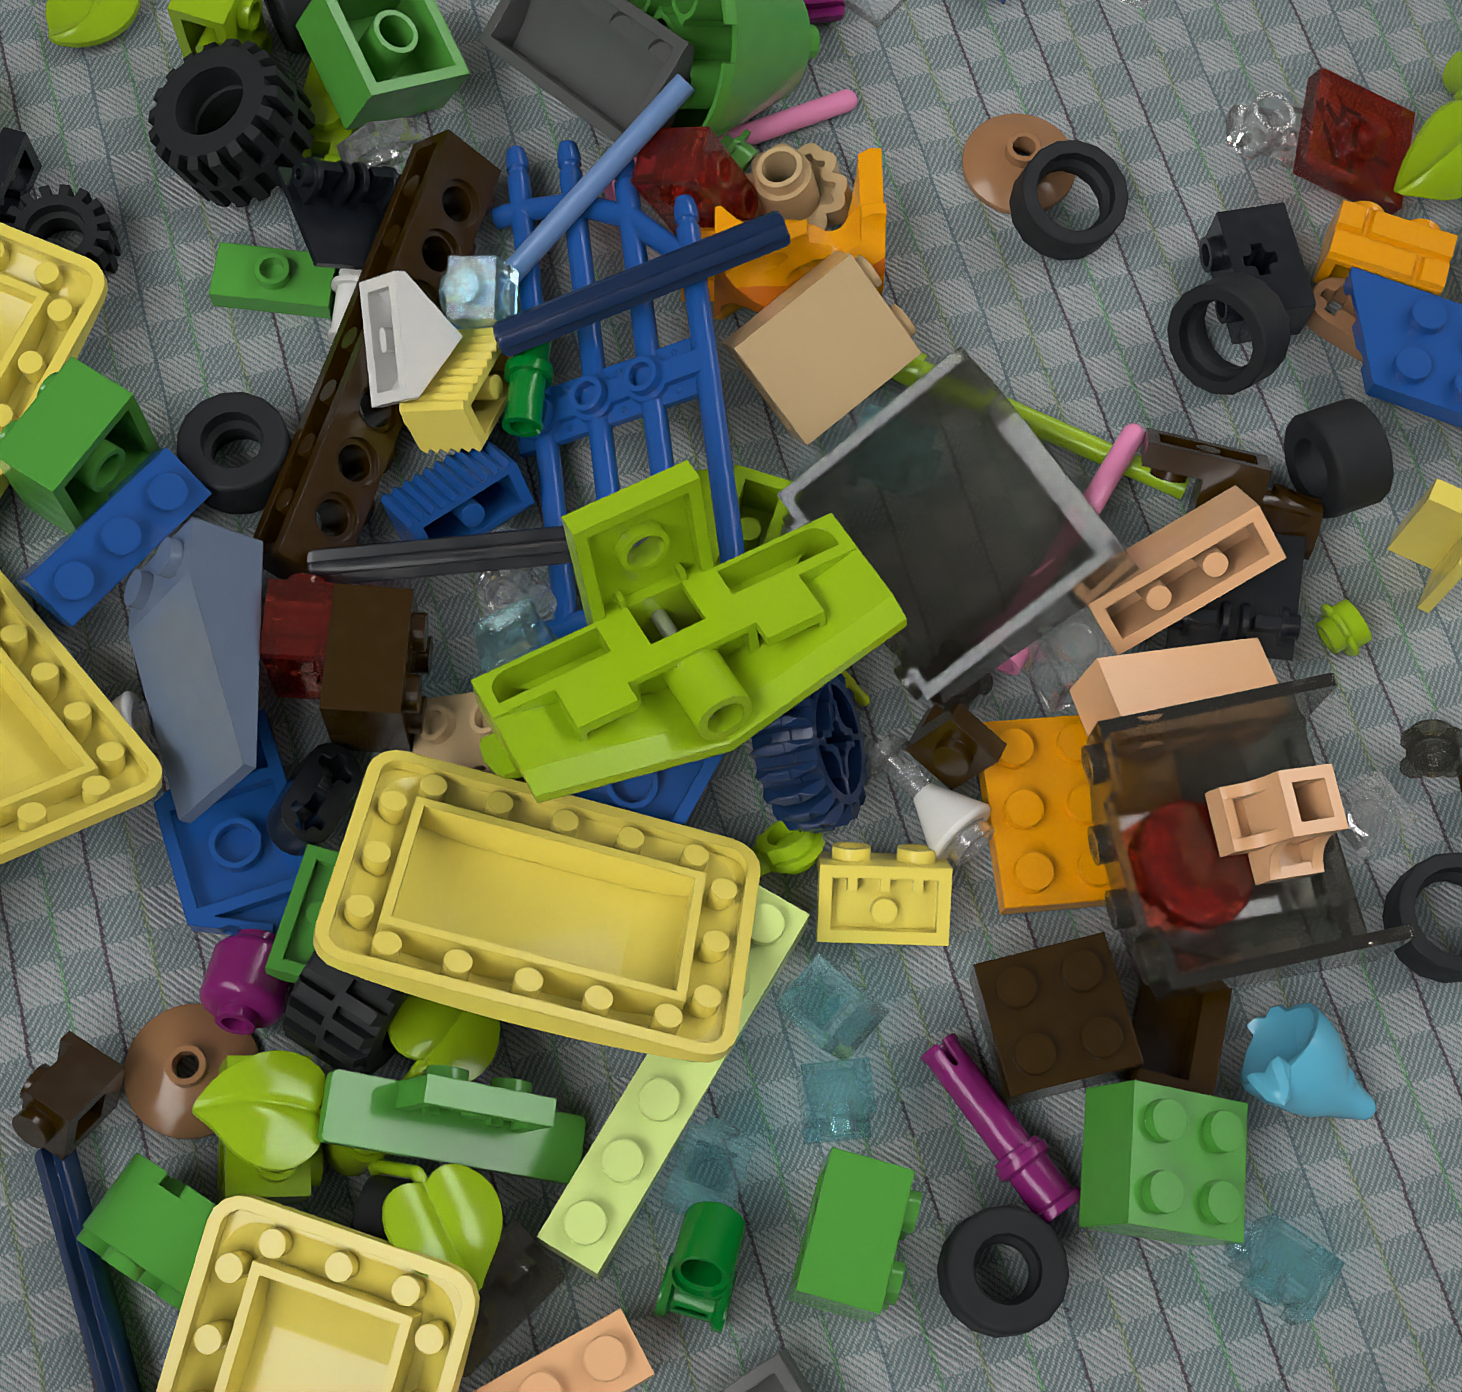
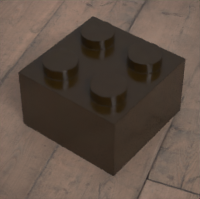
M334 583L319 710L331 743L339 744L349 751L382 753L401 750L411 752L413 734L423 733L427 698L422 696L421 674H430L433 637L428 636V613L418 612L414 589Z
M1105 932L973 964L969 981L1002 1099L1008 1107L1121 1079L1134 1069L1141 1068L1144 1064Z

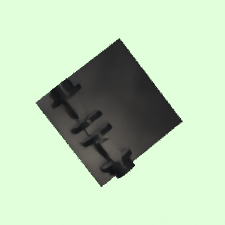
M306 157L302 162H296L293 168L278 166L275 170L314 266L362 270L401 173H398L392 166H370L368 169L365 164L359 162L351 164L348 161L342 160L331 162L319 160L316 157Z
M1274 534L1287 558L1168 626L1166 648L1258 637L1268 659L1293 661L1295 640L1299 638L1301 615L1298 614L1306 537Z

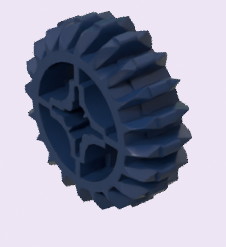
M842 673L751 737L753 750L749 755L755 759L757 768L755 778L761 781L763 785V799L767 804H772L773 815L777 821H783L789 831L799 830L800 833L802 830L804 832L813 831L814 834L834 831L835 827L848 825L850 820L857 819L860 806L864 805L866 798L864 786L869 781L866 773V762L869 757L865 752L864 746L866 734L862 732L860 724L861 712L857 711L854 705V693L850 688H846L845 677Z

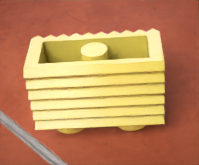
M493 327L457 329L463 336L419 398L399 403V412L403 422L411 432L419 449L423 452L428 453L431 449L438 453L442 449L449 453L450 449H453L459 453L461 448L467 452H470L472 448L480 452L506 407L509 384L504 378L506 361L511 358L505 356L499 349L494 337Z

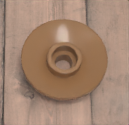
M1011 113L993 117L979 125L969 136L962 155V171L965 181L973 194L984 204L997 211L1011 214L1009 200L1014 181L1039 150L1056 141H1067L1068 139L1054 125L1036 116ZM1015 151L1024 152L1029 156H1020ZM1056 171L1046 174L1038 184L1037 193L1039 203L1044 211L1053 208L1065 198L1072 187L1075 175L1064 171Z
M185 1004L173 1007L150 1020L133 1040L124 1064V1088L133 1111L151 1129L176 1139H200L215 1134L212 1129L192 1113L195 1101L211 1081L219 1075V1067L227 1055H255L259 1053L257 1043L252 1034L238 1035L221 1029L215 1023L216 1017L212 1016L202 1004ZM188 1055L197 1056L199 1060L197 1072L189 1078H179L176 1073V1066L180 1059Z

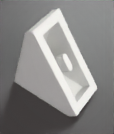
M392 271L359 282L372 408H383L418 399L463 336L405 271Z

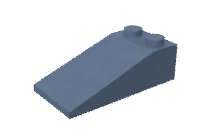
M191 517L172 538L166 537L161 542L156 555L142 570L136 569L133 571L124 592V604L130 607L128 635L178 819L187 823H192L256 768L263 541Z

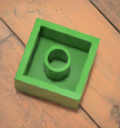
M311 0L295 25L345 130L443 108L470 74L435 0Z
M71 356L59 372L50 374L42 382L37 398L18 420H14L6 425L0 433V469L26 508L69 534L108 499L109 492L152 452L160 448L134 394Z
M1138 1080L1086 1088L1079 1227L1186 1246L1244 1244L1248 1103Z
M834 1147L830 1149L820 1167L787 1300L866 1323L879 1316L882 1309L888 1310L889 1305L895 1306L905 1271V1263L894 1260L898 1240L904 1241L906 1234L912 1235L922 1200V1192L911 1189L915 1170Z

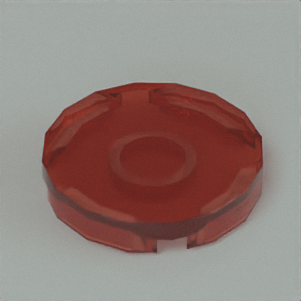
M1184 799L1162 804L1142 819L1143 821L1140 823L1139 829L1133 832L1128 845L1129 871L1138 894L1149 908L1156 905L1162 913L1168 916L1164 921L1177 929L1201 933L1229 923L1247 906L1254 886L1248 854L1220 857L1206 804Z

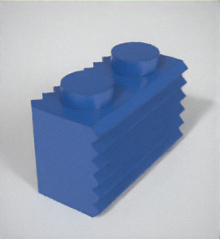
M488 439L480 452L472 448L470 452L461 449L459 453L455 451L454 455L446 454L444 462L435 461L433 468L425 467L423 475L414 474L412 481L404 480L401 488L393 487L391 494L383 493L381 503L402 541L492 532L535 504L517 463Z

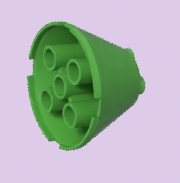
M628 0L695 46L688 83L695 92L679 108L672 127L658 152L666 160L682 159L695 153L778 101L787 99L800 83L808 60H813L819 51L820 35L816 26L809 22L808 12L803 0Z

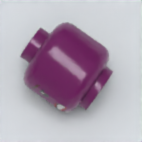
M243 929L237 932L236 935H231L216 944L199 991V997L204 1008L212 1016L216 1017L215 1023L221 1029L233 1034L249 1035L255 1029L268 1028L280 1022L283 1018L294 983L277 979L266 973L265 966L276 937L273 933L259 929Z

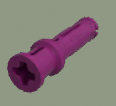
M952 1033L942 1039L943 1043L940 1046L936 1043L920 1059L924 1064L928 1065L999 1161L994 1166L998 1171L996 1176L1002 1183L1010 1182L1031 1212L1048 1224L1080 1200L1081 1187H1071L1048 1156L1047 1152L1050 1146L1044 1138L1040 1139L1037 1134L1033 1137L1028 1135L958 1041L957 1035Z

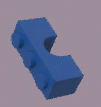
M167 447L156 450L108 493V499L92 515L67 536L61 537L16 582L61 626L73 627L212 493Z

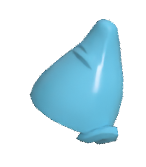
M1302 1003L1290 1008H1286L1283 1004L1275 1005L1269 1009L1267 1015L1257 1016L1246 1025L1253 1034L1239 1075L1241 1084L1246 1092L1266 1105L1307 1117L1367 1120L1376 1112L1374 1098L1355 1078V1073L1348 1065L1346 1050L1340 1035L1323 1011L1312 1003Z

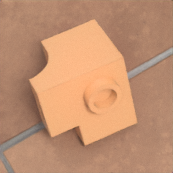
M1332 763L1279 770L1254 780L1218 787L1204 793L1220 857L1247 853L1255 886L1305 878L1325 872L1323 853L1328 839L1333 834L1349 828Z

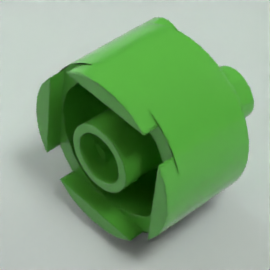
M136 1152L83 1224L84 1228L76 1239L100 1255L111 1266L135 1282H141L156 1292L157 1296L180 1311L206 1222L213 1208L217 1205L174 1177L168 1176L167 1171Z

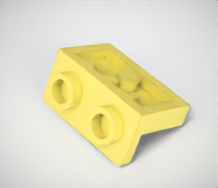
M836 842L832 844V851H822L816 861L818 887L815 936L817 942L949 946L953 868L947 858L936 860L935 851L929 849L924 844L898 845L897 853H871V846L865 843Z

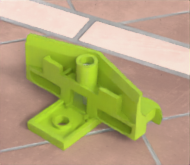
M685 460L561 516L587 626L470 680L478 706L493 733L480 740L479 746L483 761L495 774L505 779L524 777L538 804L731 752L907 626V618L892 592L832 513L714 567L700 477L689 461ZM648 537L642 544L631 548L639 540Z

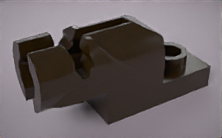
M1146 428L1140 450L1142 466L1151 468L1150 474L1154 477L1168 482L1185 483L1187 477L1196 478L1187 513L1236 485L1260 506L1272 531L1275 532L1274 534L1306 537L1304 559L1309 560L1319 534L1324 505L1321 504V499L1308 497L1274 482L1272 488H1268L1272 470L1267 455Z

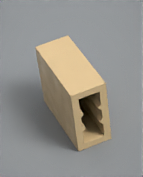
M834 251L721 343L790 436L806 446L922 353L911 338L917 333L912 321L896 304L890 307L887 305L876 289L882 284L879 275L861 255L854 258L852 254Z

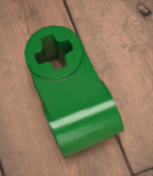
M712 1201L697 1202L688 1207L682 1220L674 1252L670 1253L654 1315L665 1317L668 1312L707 1322L710 1324L712 1332L722 1333L738 1273L735 1270L745 1235V1222L741 1215L733 1208Z

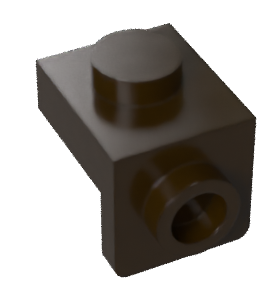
M959 702L947 711H944L938 705L929 708L924 713L904 750L946 787L953 790L997 763L1007 744Z

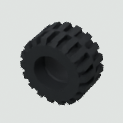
M226 39L221 46L216 42L204 45L202 52L198 54L192 52L183 58L184 63L177 70L173 68L165 77L168 81L164 87L158 88L153 98L157 104L156 107L149 111L148 122L153 127L148 134L150 142L156 147L155 152L201 197L207 201L212 200L217 206L228 207L233 203L237 208L249 206L253 198L262 201L270 197L272 189L277 186L282 189L275 171L278 166L293 168L296 162H302L305 159L302 156L304 150L310 149L314 136L309 131L316 125L315 115L310 110L312 104L309 98L265 50H262L257 44L248 40L242 44L238 39Z
M315 950L299 975L288 1000L283 1022L284 1035L336 1070L340 1069L371 1075L397 1052L390 1041L387 1030L410 994L329 966L317 955Z

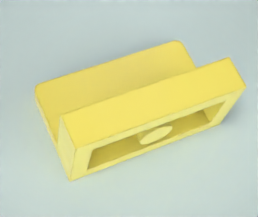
M1438 478L1396 528L1387 550L1432 569L1417 606L1418 609L1430 613L1462 578V489Z

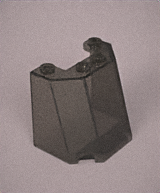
M963 347L953 351L777 494L789 510V513L782 519L790 532L832 513L892 592L907 618V626L885 641L884 644L892 653L897 655L901 663L893 669L894 673L905 689L916 700L924 695L927 700L943 705L1140 569L1117 540L1118 538L1040 437L1027 421L1022 418L987 372Z
M1334 673L1097 721L1086 739V745L1082 746L1081 759L1090 787L1091 813L1094 825L1089 826L1087 829L1088 844L1095 864L1097 866L1105 865L1111 890L1105 891L1107 915L1114 930L1122 929L1126 946L1137 964L1141 979L1145 985H1149L1157 1001L1368 963L1382 958L1416 938L1412 924L1367 933L1337 833L1328 839L1324 848L1323 865L1325 872L1305 878L1255 886L1247 853L1220 857L1204 793L1218 787L1254 780L1279 770L1316 766L1307 737L1306 719L1338 686Z

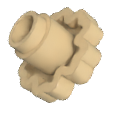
M815 143L805 144L797 151L788 144H777L771 149L757 154L752 159L751 168L753 173L743 174L734 182V195L731 200V207L736 219L742 222L749 221L771 211H779L784 220L796 219L800 221L807 219L810 224H814L825 231H832L830 226L846 221L852 198L848 180L841 174L836 156L829 151L822 150Z

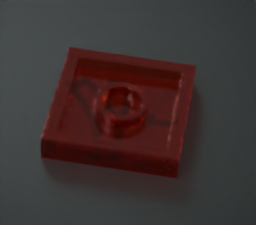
M1321 67L1307 81L1293 174L1352 202H1374L1381 206L1385 213L1393 215L1402 209L1404 196L1394 192L1393 189L1402 162L1411 146L1415 112Z

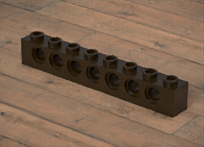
M449 129L413 144L296 430L289 452L253 538L263 541L262 569L303 593L334 588V586L320 588L312 586L307 573L308 552L313 549L356 545L362 528L370 521L375 511L376 502L374 497L383 474L394 462L397 452L395 443L404 423L399 412V403L383 408H372L359 282L392 271H405L443 315L447 317L457 300L455 289L462 271L475 254L476 244L474 241L482 220L489 214L495 203L493 192L502 171ZM360 407L363 412V418L361 416ZM338 458L342 464V473L339 469ZM316 513L319 514L321 519V529L317 524Z

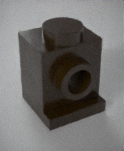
M69 1030L60 1039L57 1061L52 1066L47 1063L40 1065L23 1085L20 1092V1098L23 1100L22 1110L12 1119V1126L15 1132L28 1145L35 1148H45L64 1161L117 1107L125 1067Z

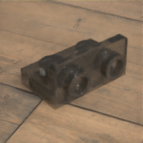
M516 1219L501 1232L499 1243L484 1283L478 1292L480 1296L479 1311L462 1375L465 1378L470 1377L565 1279L563 1271L538 1246L535 1239Z

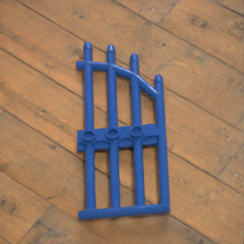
M562 141L558 147L557 162L558 168L561 170L559 172L561 194L535 198L532 197L531 179L528 174L529 161L524 148L521 146H511L507 149L505 165L506 173L509 175L507 177L509 203L493 207L491 209V217L495 226L500 230L512 227L514 250L536 229L535 221L544 220L583 177V172L580 169L582 164L581 155L574 141ZM633 158L615 178L616 201L597 197L566 231L572 291L596 282L588 220L620 228L624 268L626 270L648 261L646 245L659 255H664L702 239L701 228L697 224L699 222L698 208L693 197L685 194L675 199L673 213L675 224L678 227L676 228V235H674L642 211L637 179H635L637 177L636 163ZM540 261L518 284L521 311L544 303ZM706 278L684 287L690 338L659 348L653 300L630 309L635 349L634 358L606 367L600 321L577 330L582 376L553 386L552 382V385L546 389L542 415L543 428L539 435L534 437L514 436L518 439L519 455L526 458L536 454L544 527L562 526L561 516L567 514L560 452L561 445L589 436L597 501L620 490L613 427L643 417L650 476L674 466L667 409L698 398L720 564L745 553L708 279ZM573 564L548 566L553 619L534 625V637L540 647L587 626L584 610L578 611Z

